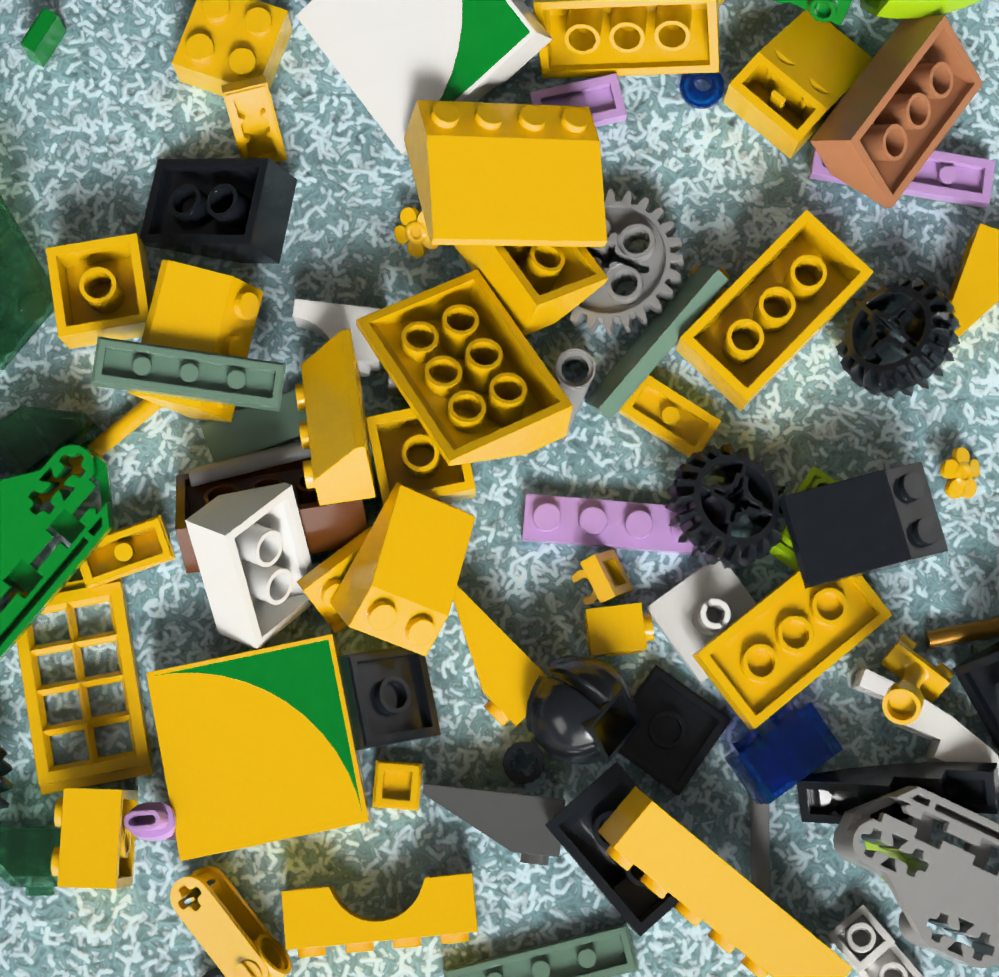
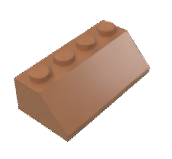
M938 15L903 19L810 140L831 175L885 208H892L983 85L946 16Z

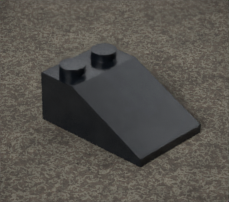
M270 158L158 159L140 239L145 246L238 263L279 264L297 179Z
M922 462L872 472L779 498L805 589L917 563L948 551Z
M616 761L551 818L545 826L632 930L639 936H642L679 901L669 892L661 899L640 881L641 877L645 874L642 870L633 864L629 871H627L605 852L610 844L599 834L598 830L635 786L641 790Z

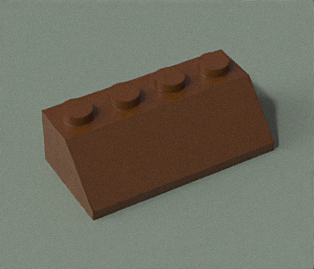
M311 457L194 487L191 486L188 474L176 475L175 531L186 573L200 572L185 520L218 495L280 483L291 484L309 554L341 549L368 529L365 499L320 506L316 489H307L305 483L303 461L311 460Z

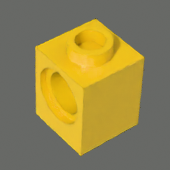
M641 602L590 608L584 611L589 657L601 658L643 653L647 650L646 641L654 640L651 613L643 614Z

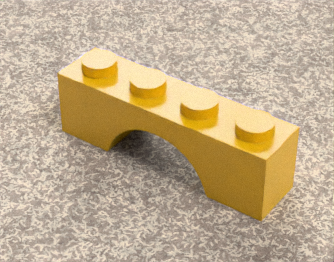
M473 872L426 876L414 903L402 913L385 919H371L356 914L341 901L333 885L281 891L286 950L298 949V958L327 955L326 946L345 945L346 953L373 951L374 942L393 940V948L422 946L421 937L440 935L441 944L461 943L469 941L470 932H478Z

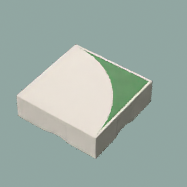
M312 0L296 15L402 155L407 156L404 135L417 100L478 102L490 90L506 82L553 40L523 0Z

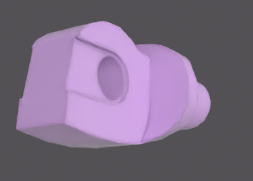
M146 802L139 804L131 809L124 818L125 827L139 839L152 842L176 839V814L173 807L170 806V802Z

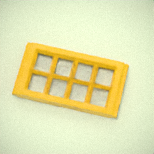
M122 578L89 590L86 588L84 579L67 582L17 641L41 795L63 792L64 788H84L154 774ZM25 590L19 591L25 598L28 596ZM19 592L10 593L11 600Z

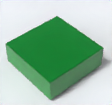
M46 8L42 9L21 41V46L29 59L43 68L67 32L59 16Z

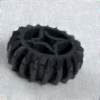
M900 275L895 284L891 280L883 278L879 290L867 286L868 296L865 299L853 298L854 306L856 307L853 313H842L847 326L836 330L838 337L842 340L835 348L838 351V355L843 358L840 361L843 370L851 376V380L855 384L877 396L883 393L886 397L895 399L899 391H901L904 395L912 397L916 384L922 388L929 389L928 378L932 374L944 377L940 367L942 362L954 361L953 354L948 348L960 344L959 337L955 334V331L961 326L958 318L954 315L956 311L953 304L947 298H944V293L938 287L932 284L929 285L925 280L918 277L911 281L908 277ZM893 331L899 337L902 336L905 342L902 343L896 337L894 338L890 332Z
M731 443L724 444L719 449L712 445L707 446L701 452H694L686 459L685 464L680 465L675 470L673 475L675 480L669 484L666 490L673 497L667 501L665 508L676 513V516L670 520L669 526L680 527L683 531L679 536L678 543H685L689 540L693 544L691 556H699L705 552L707 565H715L721 561L724 569L732 568L737 564L741 567H746L755 562L756 559L761 560L767 556L770 550H772L771 548L779 544L783 538L780 531L786 528L785 518L781 515L783 512L779 496L784 493L786 486L774 484L772 479L775 477L777 470H768L766 472L762 468L764 456L751 460L748 447L740 448L735 452ZM706 476L724 477V482L721 485L714 483L708 486L702 483ZM745 525L752 528L749 537L731 536L732 529L735 527L742 528Z

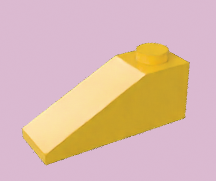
M982 223L977 226L969 237L947 297L956 311L954 315L958 318L961 326L955 331L958 337L964 334L999 302V230Z
M457 585L453 602L483 695L489 700L483 707L501 726L510 721L517 727L526 718L527 702L539 675L542 677L548 676Z

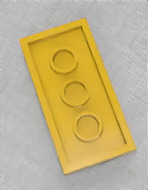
M798 569L692 656L749 730H753L889 619L892 614L863 576L805 589L800 570Z

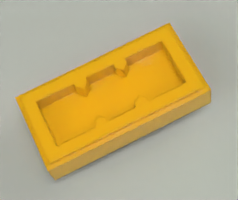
M266 75L221 85L240 157L270 158L275 163L288 160Z

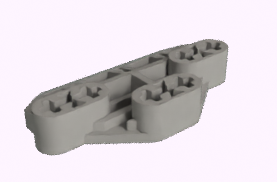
M919 786L904 787L844 813L834 832V849L845 861L885 878L902 909L899 917V928L904 939L951 962L981 969L999 964V867L996 866L993 874L985 871L993 848L999 850L998 823ZM894 803L902 805L903 813L909 815L906 823L885 813H880L878 820L870 818L871 814ZM935 823L943 824L942 831L965 841L964 848L961 849L943 840H938L936 847L929 845L928 842ZM860 837L871 844L879 845L878 847L884 850L902 853L901 856L907 860V864L896 858H889V855L880 851L867 850L866 846L860 842ZM927 921L938 927H943L951 933L966 936L972 942V946L956 942L955 939L946 935L932 933L933 931L927 927Z

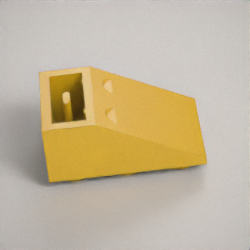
M804 10L765 45L731 81L723 103L791 159L825 122L873 58L830 22H819L811 16L809 11Z

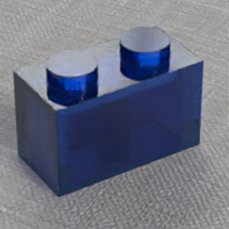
M792 701L787 702L769 717L772 723L760 732L756 729L748 730L732 742L735 750L724 758L756 804H770L843 750L811 702L794 705Z

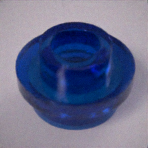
M719 72L683 74L679 85L681 97L693 108H710L721 99L724 92V80ZM700 79L706 80L710 88L706 91H700L695 87L694 83Z

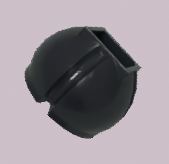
M567 655L560 657L548 665L551 676L542 677L539 675L530 692L526 709L527 729L536 736L533 741L540 745L548 755L564 763L588 765L602 761L608 764L642 723L635 710L633 694L622 674L607 662L589 656Z

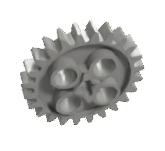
M609 189L606 201H604L607 243L605 247H586L604 271L608 280L603 286L571 310L570 322L576 328L586 319L590 334H594L601 323L604 324L608 336H612L616 324L622 323L625 331L631 333V320L637 318L646 327L649 325L646 312L652 310L659 315L664 313L659 300L663 298L674 301V291L668 284H682L681 274L673 269L685 266L683 255L675 253L683 248L680 237H671L676 232L674 222L662 223L665 218L663 208L659 207L649 213L651 206L649 198L644 197L637 205H634L631 191L626 192L622 201H617L613 189ZM643 239L650 243L648 248L641 253L627 251L629 245L635 240ZM612 257L618 258L619 262H611L609 268H604L602 262L609 263ZM649 268L647 273H640L636 270ZM632 281L637 284L635 291L630 295L619 296L615 294L617 286L622 282Z

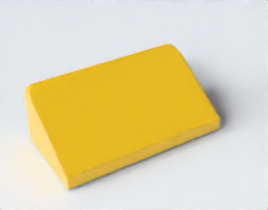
M157 515L109 532L80 567L87 590L176 559L164 516Z

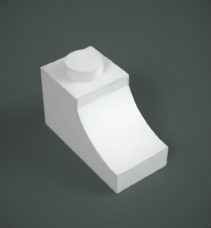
M302 299L294 300L292 317L296 327L311 330L319 334L327 342L341 330L351 329L360 377H369L370 371L381 372V362L356 326V319L380 310L379 308Z

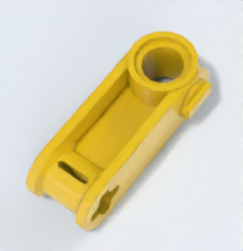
M202 866L193 871L191 875L177 880L172 886L170 892L172 907L225 977H285L290 973L292 962L285 948L270 934L221 870L213 866ZM214 880L215 883L209 886L207 882ZM191 898L193 902L186 905L184 901Z

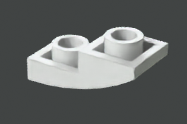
M864 905L860 906L827 935L860 977H924L896 946L895 940Z

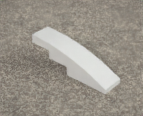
M865 668L857 672L852 689L883 701L888 688L895 682ZM924 699V705L918 719L913 723L900 725L890 720L888 724L931 741L925 759L929 761L997 763L999 776V756L954 717Z

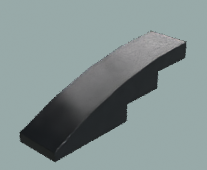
M898 763L801 775L796 780L802 822L839 824L846 811L907 786H919L974 813L998 814L997 763ZM894 803L871 814L870 818L878 820L880 813H885L896 819H908L909 815L903 813L902 805Z

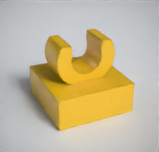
M614 549L594 554L581 561L580 564L583 569L577 571L571 577L573 583L586 578L589 580L593 592L582 599L585 605L598 601L602 604L620 598L634 590Z

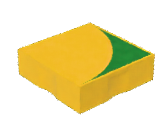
M333 634L146 673L169 802L176 814L175 835L180 861L372 821L360 756L355 751L337 657H340L337 639Z

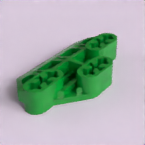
M64 446L51 457L41 470L0 480V600L12 587L9 584L11 579L28 593L26 598L20 592L17 593L0 613V661L114 528L110 466L95 450L87 446ZM70 457H84L81 466L85 473L83 475L72 474L63 484L75 487L71 494L68 489H58L50 500L55 508L53 510L41 511L39 508L43 502L38 497L39 494L52 493L60 485L59 482L49 481V478L53 475L55 478L65 479L73 468L68 462ZM95 481H99L102 508L99 512H97V508H89L79 518L74 513L97 487ZM53 530L71 543L67 547L63 542H60L39 568L32 563L54 538V535L51 533Z

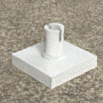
M719 561L715 565L705 564L647 606L645 611L651 613L654 623L700 684L709 677L692 655L755 605L756 602L732 569H724L721 561Z

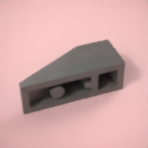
M423 784L422 794L511 852L521 853L520 862L548 865L549 856L560 857L561 844L547 829L545 824L565 807V799Z

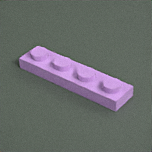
M814 148L809 179L847 185L830 174ZM934 150L903 192V195L986 208L990 204L996 161Z
M526 494L522 541L691 555L693 547L689 540L685 543H678L679 536L683 531L680 527L669 526L670 520L676 516V513L666 509V505Z

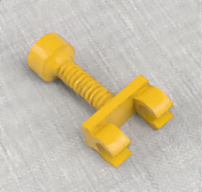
M904 633L900 634L898 641L893 647H889L884 655L885 658L881 662L883 666L902 680L888 688L882 701V709L885 716L890 721L900 725H907L916 721L923 708L924 697L933 703L951 683V678L954 675V672L939 661L936 667H934L914 651L917 643Z

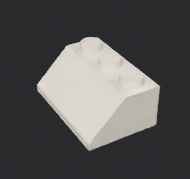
M280 483L218 495L185 520L219 634L254 649H259L313 605L296 582L313 570L291 484Z

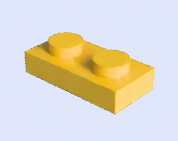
M650 375L619 410V414L687 457L694 452H701L721 423V420Z

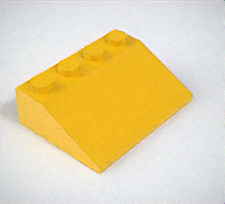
M417 100L404 135V142L431 245L605 247L607 231L600 140L589 107Z
M478 269L356 319V326L449 466L528 454L567 435L573 404Z

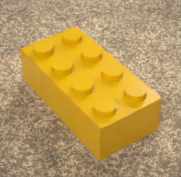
M806 209L680 337L675 350L741 412L856 295L874 271Z

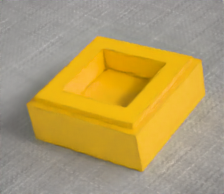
M376 760L372 807L419 811L423 764Z

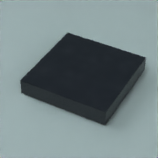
M394 647L337 657L355 751L441 735L425 656L402 647Z
M655 665L633 696L635 710L642 723L620 748L618 753L679 796L732 718Z

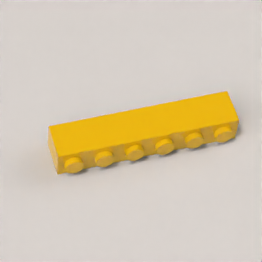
M636 786L598 830L599 834L610 844L605 852L627 871H629L633 864L642 870L645 874L641 877L640 881L661 899L669 892L679 901L674 908L696 927L702 920L712 928L707 935L727 953L731 954L736 947L745 954V957L740 962L757 977H767L768 974L772 977H846L853 969L830 947Z

